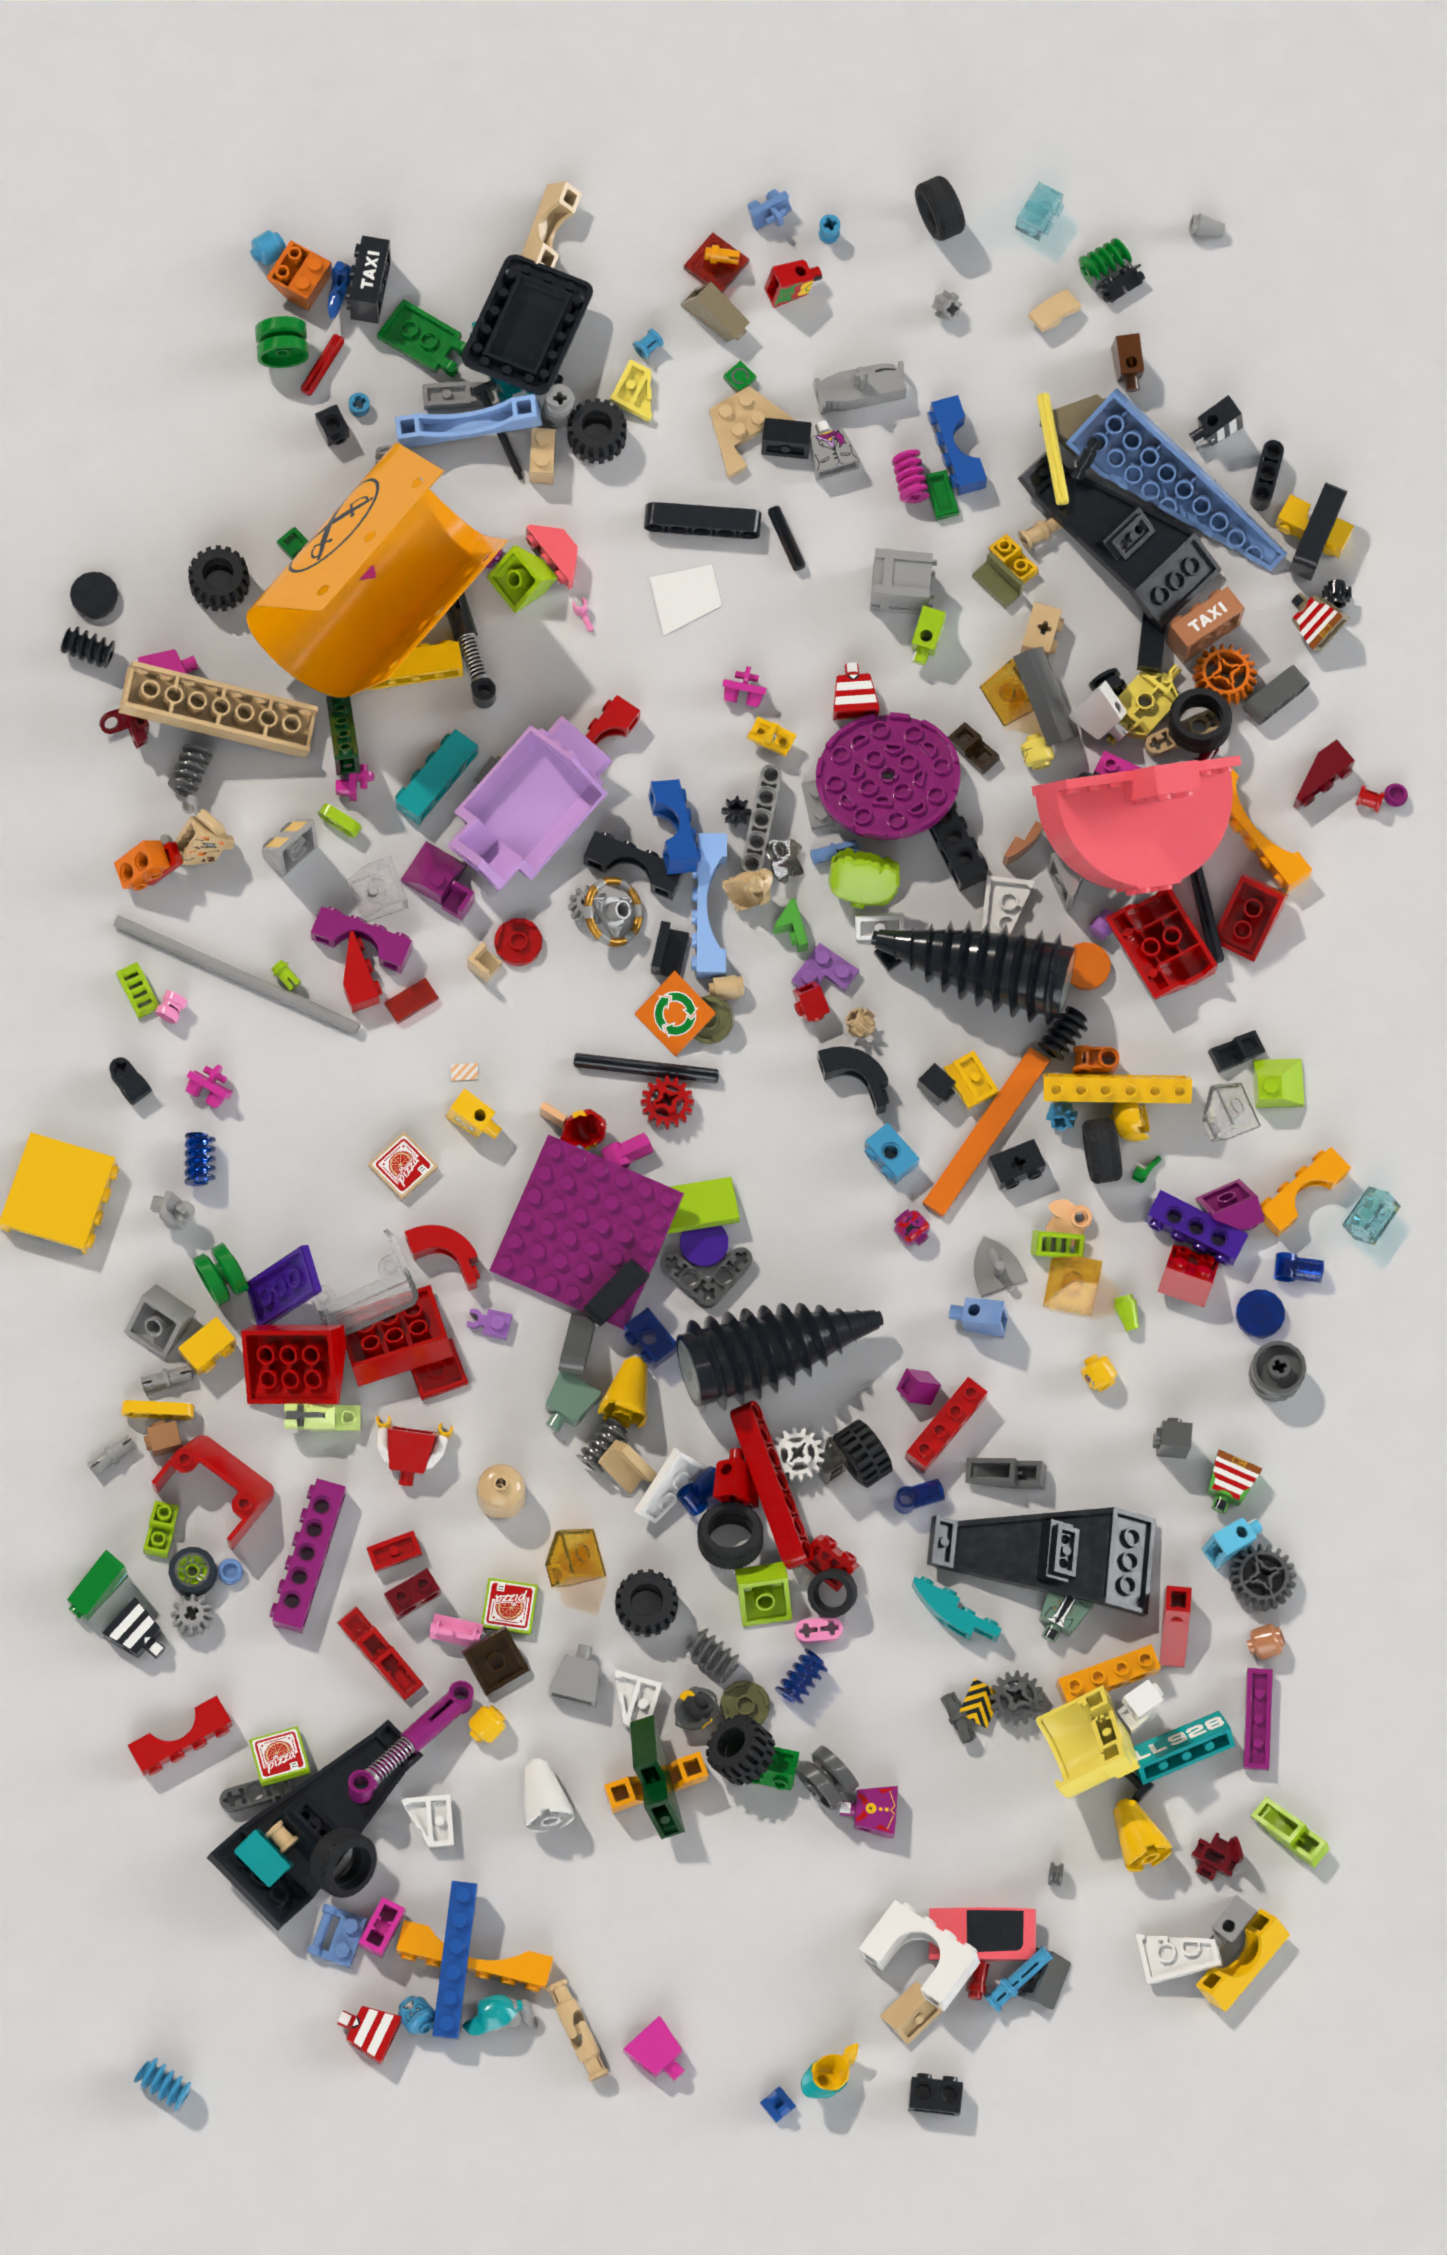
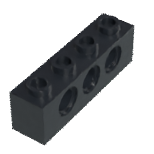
M955 801L946 814L950 820L948 822L939 821L928 830L960 892L985 881L989 868L985 859L979 857L976 851L978 850L977 843L973 836L969 837L966 831L968 829L967 823L963 816L959 817ZM950 836H957L961 841L953 843L948 838ZM965 856L968 857L971 860V862L968 864H964L960 862L959 858Z

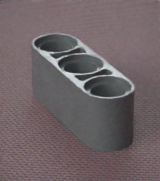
M1292 665L1253 695L1242 708L1257 725H1261L1301 694L1309 686L1310 682L1295 665Z
M571 1314L558 1371L583 1376L596 1325L590 1317Z

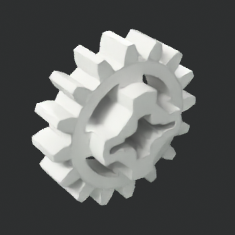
M792 1428V1434L789 1435L788 1432L783 1431V1439L775 1438V1442L778 1445L775 1446L785 1475H789V1482H792L794 1477H798L799 1482L802 1483L803 1476H807L811 1480L812 1471L815 1473L820 1472L817 1464L822 1465L824 1463V1459L819 1456L824 1455L825 1451L821 1448L818 1449L822 1441H814L815 1433L813 1432L809 1436L805 1435V1428L801 1430V1433H797L796 1428ZM801 1440V1442L792 1443L791 1441ZM810 1446L814 1452V1460L808 1455ZM803 1449L802 1457H797L792 1461L793 1452L797 1454ZM781 1450L787 1455L785 1464L781 1459ZM794 1468H804L803 1470H794Z

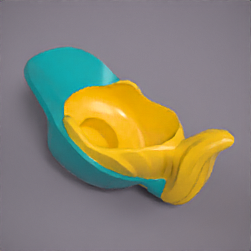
M854 2043L846 2047L843 2055L829 2054L815 2061L801 2079L803 2094L808 2098L828 2099L839 2093L847 2085L850 2073L849 2068L857 2058L859 2044Z

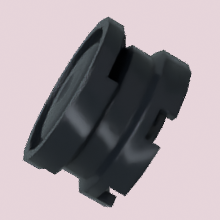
M1112 668L1096 676L1089 683V687L1094 691L1106 681L1117 696L1123 692L1122 687L1126 688L1127 684L1124 679L1120 678L1119 670Z

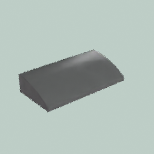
M1044 647L1030 649L1013 656L1047 746L1049 747L1078 737L1074 724L1068 717L1069 711Z

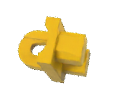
M758 716L747 739L786 757L797 734L780 727L775 722L771 723ZM775 734L777 737L773 742V735Z

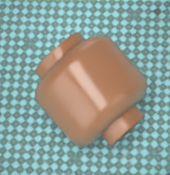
M1267 1624L1251 1630V1639L1247 1640L1251 1655L1256 1654L1260 1660L1281 1654L1283 1646H1286L1280 1627L1276 1628L1273 1624Z

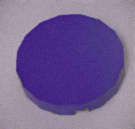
M721 1225L683 1231L680 1236V1251L683 1258L689 1264L710 1268L718 1265L725 1258L729 1239Z

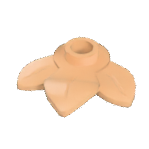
M1055 1200L1048 1205L1054 1217L1048 1222L1045 1231L1084 1234L1085 1228L1092 1221L1091 1211L1086 1206L1074 1205L1069 1200ZM1080 1212L1083 1215V1220L1077 1222L1075 1215ZM1071 1239V1247L1075 1246V1239Z

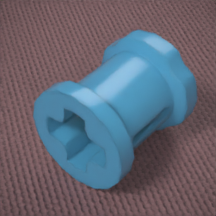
M825 215L819 223V238L827 244L836 242L840 235L841 224L835 215Z
M652 328L647 331L648 334L640 341L633 343L635 351L645 360L649 358V354L653 350L664 345L661 336Z

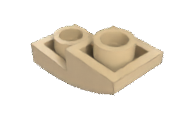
M1066 289L1041 303L1027 317L1041 332L1058 326L1062 318L1078 312L1082 304Z

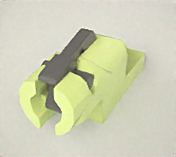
M284 1405V1412L286 1414V1419H284L285 1429L361 1431V1405Z

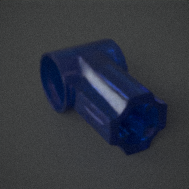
M1289 1252L1276 1253L1273 1277L1275 1280L1282 1282H1293L1295 1280L1322 1282L1324 1272L1323 1260L1299 1258L1298 1255Z
M709 1466L693 1483L684 1485L677 1492L676 1497L690 1516H697L708 1507V1500L713 1496L715 1467Z
M939 1479L912 1487L903 1486L896 1493L893 1502L894 1508L901 1514H909L914 1509L944 1501V1490ZM908 1496L911 1498L912 1503L908 1505L903 1504L900 1501V1497Z

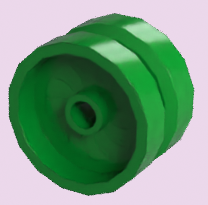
M277 316L264 319L255 326L256 342L258 343L257 359L261 365L270 368H290L306 362L309 358L308 342L305 341L307 339L306 323L302 319L291 316Z
M223 1242L211 1248V1255L215 1264L203 1253L192 1259L199 1277L218 1307L230 1301V1294L226 1285L238 1296L249 1290L241 1267Z

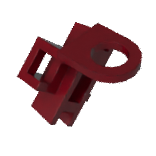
M119 708L107 712L101 717L99 726L104 733L114 734L128 729L136 749L147 744L150 726L148 720L118 713ZM108 718H116L117 724L115 727L110 729L105 727V721Z
M1216 1832L1211 1843L1200 1838L1196 1849L1191 1854V1858L1200 1862L1195 1872L1213 1881L1217 1872L1228 1878L1231 1877L1236 1864L1243 1861V1852L1237 1836H1233L1227 1842L1220 1838V1834Z

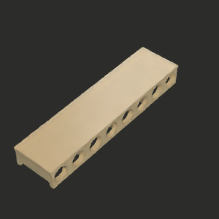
M132 661L130 667L127 668L118 713L306 759L310 752V743L318 706Z

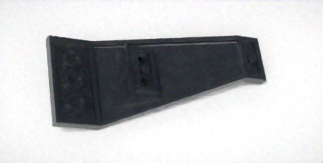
M389 1720L385 1721L372 1734L244 1823L207 1856V1859L277 1931L308 1905L320 1890L310 1876L309 1861L315 1845L322 1836L339 1827H349L362 1833L404 1774L423 1757L420 1751L417 1754L410 1753V1756H407L404 1762H400V1765H397L394 1771H391L390 1774L387 1773V1777L384 1776V1780L381 1779V1783L373 1791L372 1798L366 1803H355L350 1799L348 1795L349 1776L354 1771L365 1770L372 1763H375L378 1757L385 1754V1751H388V1748H391L400 1739L401 1732ZM357 1784L355 1786L357 1789L366 1788L364 1784ZM282 1820L284 1822L283 1826L291 1835L299 1838L284 1853L295 1865L288 1872L284 1873L271 1887H267L234 1851L255 1829L260 1828L266 1834L278 1821ZM348 1850L340 1857V1859L338 1860V1862H337L335 1868H336L337 1865L340 1863V1861L343 1859V1857H344L345 1854L348 1852Z

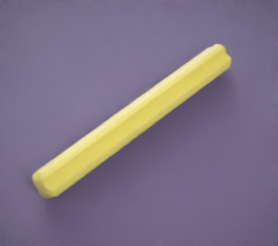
M1041 393L1037 395V404L1056 504L1061 506L1069 503V496L1049 393Z

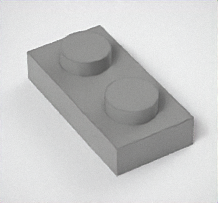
M816 780L802 782L811 830L835 826V821L827 814L820 802Z

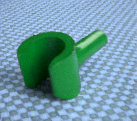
M1157 1156L1145 1169L1137 1166L1132 1179L1139 1183H1144L1149 1173L1162 1158Z

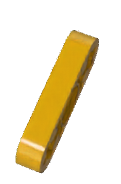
M126 1400L122 1402L121 1415L130 1418L194 1419L195 1406L189 1403Z

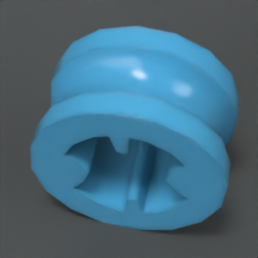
M355 393L349 398L348 403L351 414L356 417L367 415L370 410V401L367 395ZM356 401H361V404L364 402L362 409H358Z

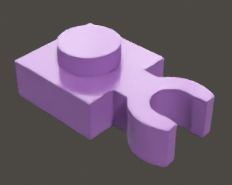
M470 1309V1315L477 1316L478 1320L476 1322L467 1321L468 1328L478 1329L483 1327V1335L507 1340L512 1314L488 1309L487 1315H482L478 1309Z

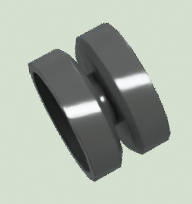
M1280 1340L1268 1342L1259 1348L1251 1361L1248 1372L1251 1387L1257 1395L1265 1400L1273 1402L1287 1400L1295 1395L1305 1378L1307 1369L1305 1358L1300 1350L1291 1343Z
M821 1745L811 1754L813 1763L803 1761L795 1769V1773L803 1785L826 1808L834 1810L842 1802L841 1793L850 1795L859 1784L846 1765L832 1751Z

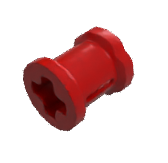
M1362 785L1355 805H1364L1378 813L1385 793L1368 790L1366 786Z

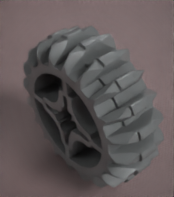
M1260 1543L1257 1545V1551L1250 1545L1247 1548L1248 1554L1241 1550L1239 1552L1241 1559L1235 1557L1232 1561L1235 1566L1229 1569V1572L1234 1575L1230 1576L1228 1581L1237 1583L1231 1587V1591L1240 1592L1236 1599L1241 1600L1244 1597L1246 1599L1243 1604L1245 1607L1250 1602L1254 1603L1253 1610L1255 1611L1258 1609L1259 1604L1262 1605L1263 1611L1268 1610V1604L1274 1610L1277 1609V1601L1284 1605L1286 1603L1284 1596L1291 1597L1293 1593L1290 1589L1296 1586V1583L1291 1580L1295 1579L1297 1574L1289 1572L1294 1568V1564L1285 1563L1289 1556L1284 1555L1281 1558L1279 1556L1282 1551L1280 1548L1275 1553L1271 1552V1544L1267 1546L1266 1550H1263V1545ZM1259 1559L1268 1560L1276 1566L1266 1567L1262 1560ZM1249 1562H1252L1254 1574L1249 1576L1248 1579L1243 1580V1568ZM1260 1573L1268 1576L1265 1582L1257 1579ZM1278 1575H1282L1281 1589L1273 1593L1272 1580ZM1253 1587L1259 1588L1263 1595L1266 1594V1596L1257 1595L1249 1589Z

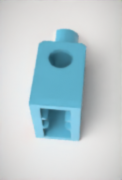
M1240 1518L1214 1533L1202 1547V1551L1213 1567L1217 1569L1239 1555L1241 1550H1247L1248 1546L1252 1545L1257 1539L1256 1535L1262 1532V1526L1257 1519L1247 1523L1244 1518Z

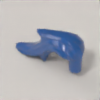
M342 261L336 262L331 273L332 287L328 298V314L332 320L336 318L344 300L347 286H349L352 280L350 279L351 267Z

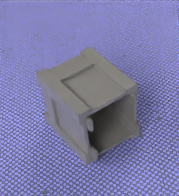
M876 548L870 611L920 615L923 605L932 608L933 604H928L929 599H934L935 594L930 593L931 576L935 577L932 565L937 566V560H933V553Z

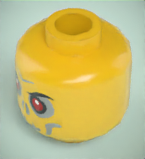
M1094 1354L1083 1361L1085 1366L1081 1369L1080 1373L1091 1390L1101 1392L1116 1383L1114 1379L1118 1373L1107 1356L1098 1357L1097 1354Z

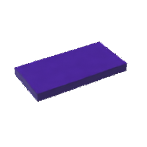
M301 1245L247 1281L249 1287L247 1292L257 1325H272L322 1292L309 1245Z

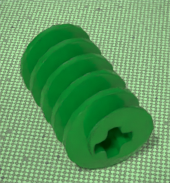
M1113 238L1110 243L1106 242L1102 247L1095 248L1094 252L1090 251L1086 256L1079 257V267L1082 276L1091 285L1093 284L1092 276L1099 281L1101 279L1099 272L1104 276H1108V267L1111 271L1115 272V263L1122 268L1124 267L1123 259L1131 263L1132 257L1127 247L1119 239Z

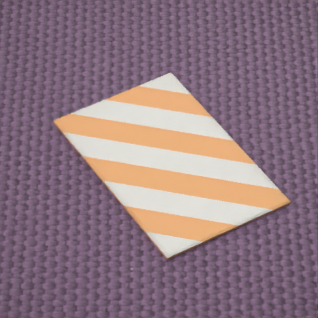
M478 1063L451 1065L452 1081L479 1079Z

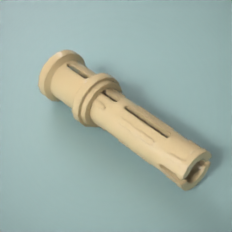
M1052 517L1046 521L1038 520L1031 528L1025 531L1020 530L1018 537L1024 548L1030 550L1034 544L1042 540H1048L1051 534L1061 529L1062 526Z

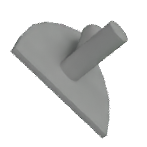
M983 1236L974 1258V1277L980 1296L982 1297L1027 1281L1024 1270L1016 1256L998 1241Z

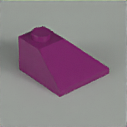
M426 841L400 881L442 905L452 890L451 884L454 880H459L467 868V864Z
M1240 1179L1196 1197V1202L1214 1220L1242 1231L1253 1229L1265 1221L1258 1196Z

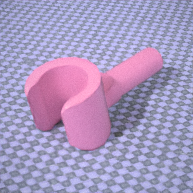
M582 597L583 606L577 607L573 601V610L576 615L581 616L588 632H592L594 629L588 618L587 601Z

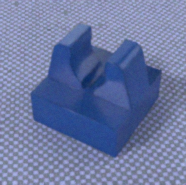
M780 2086L760 2102V2105L775 2123L796 2107Z

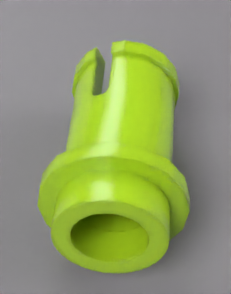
M280 960L271 969L274 972L273 976H277L291 992L296 988L290 982V979L297 986L302 981L288 967V962Z

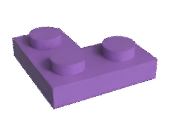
M819 943L793 977L791 983L799 988L813 981L820 985L826 978L843 991H846L858 975L859 969Z

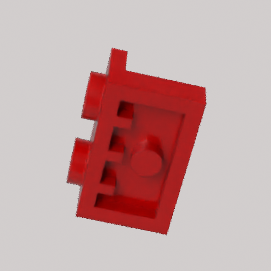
M822 1534L817 1536L810 1544L814 1556L813 1560L803 1564L815 1575L828 1568H839L852 1575L860 1567L853 1554L848 1551L843 1552L836 1546L837 1542L832 1537ZM837 1579L824 1580L836 1592L840 1591L843 1587V1584Z

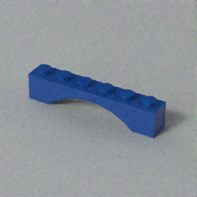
M452 1881L433 2037L459 2040L468 1957L478 1892L477 1883Z

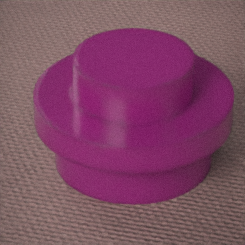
M1390 784L1384 791V800L1392 807H1400L1407 801L1408 792L1401 784Z

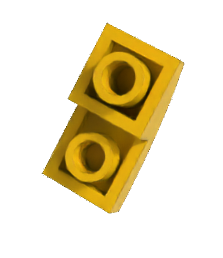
M1007 534L988 547V550L1019 577L1024 584L1039 573L1038 567L1022 553V548Z

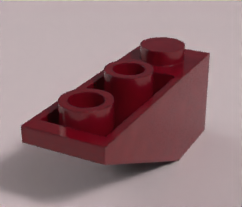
M1337 739L1318 752L1293 805L1295 809L1302 805L1304 807L1308 806L1315 800L1314 796L1320 792L1326 793L1334 786L1333 782L1339 778L1343 780L1353 772L1352 768L1355 760Z

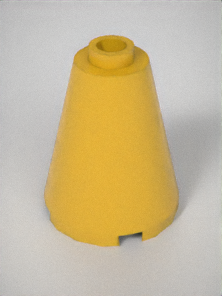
M632 1356L623 1361L599 1405L598 1414L602 1413L604 1415L603 1420L606 1421L608 1417L613 1418L624 1428H629L630 1424H637L636 1428H641L645 1425L647 1420L648 1366L642 1358Z
M1125 1798L1116 1803L1113 1815L1127 1870L1129 1872H1140L1144 1870L1143 1865L1151 1863L1153 1867L1164 1861L1172 1853L1171 1843L1135 1800Z

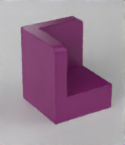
M454 880L451 884L452 890L442 904V909L463 921L475 902V892Z
M906 1368L896 1390L909 1403L932 1405L941 1384L928 1371Z

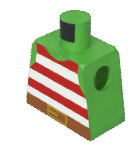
M1219 1449L1214 1460L1207 1489L1208 1494L1216 1497L1211 1508L1218 1513L1225 1514L1229 1503L1240 1506L1263 1468Z

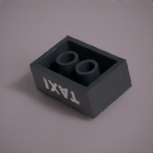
M362 235L361 243H356L354 257L356 262L355 265L351 266L350 279L352 281L351 286H347L346 310H350V318L352 320L379 324L391 265L390 240Z

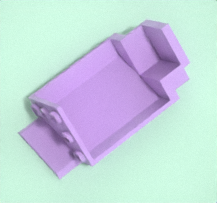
M563 716L548 731H545L543 728L537 730L530 725L454 811L465 823V826L450 841L447 847L461 857L478 875L485 878L496 891L501 890L517 871L532 880L608 794L602 788L603 781L598 777L612 763V760Z

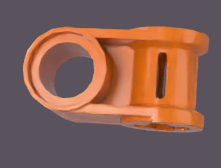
M1088 1045L1073 1047L1075 1066L1072 1068V1072L1075 1074H1113L1118 1069L1120 1056L1118 1051L1112 1047H1092ZM1110 1057L1114 1060V1063L1106 1065L1102 1062V1059Z

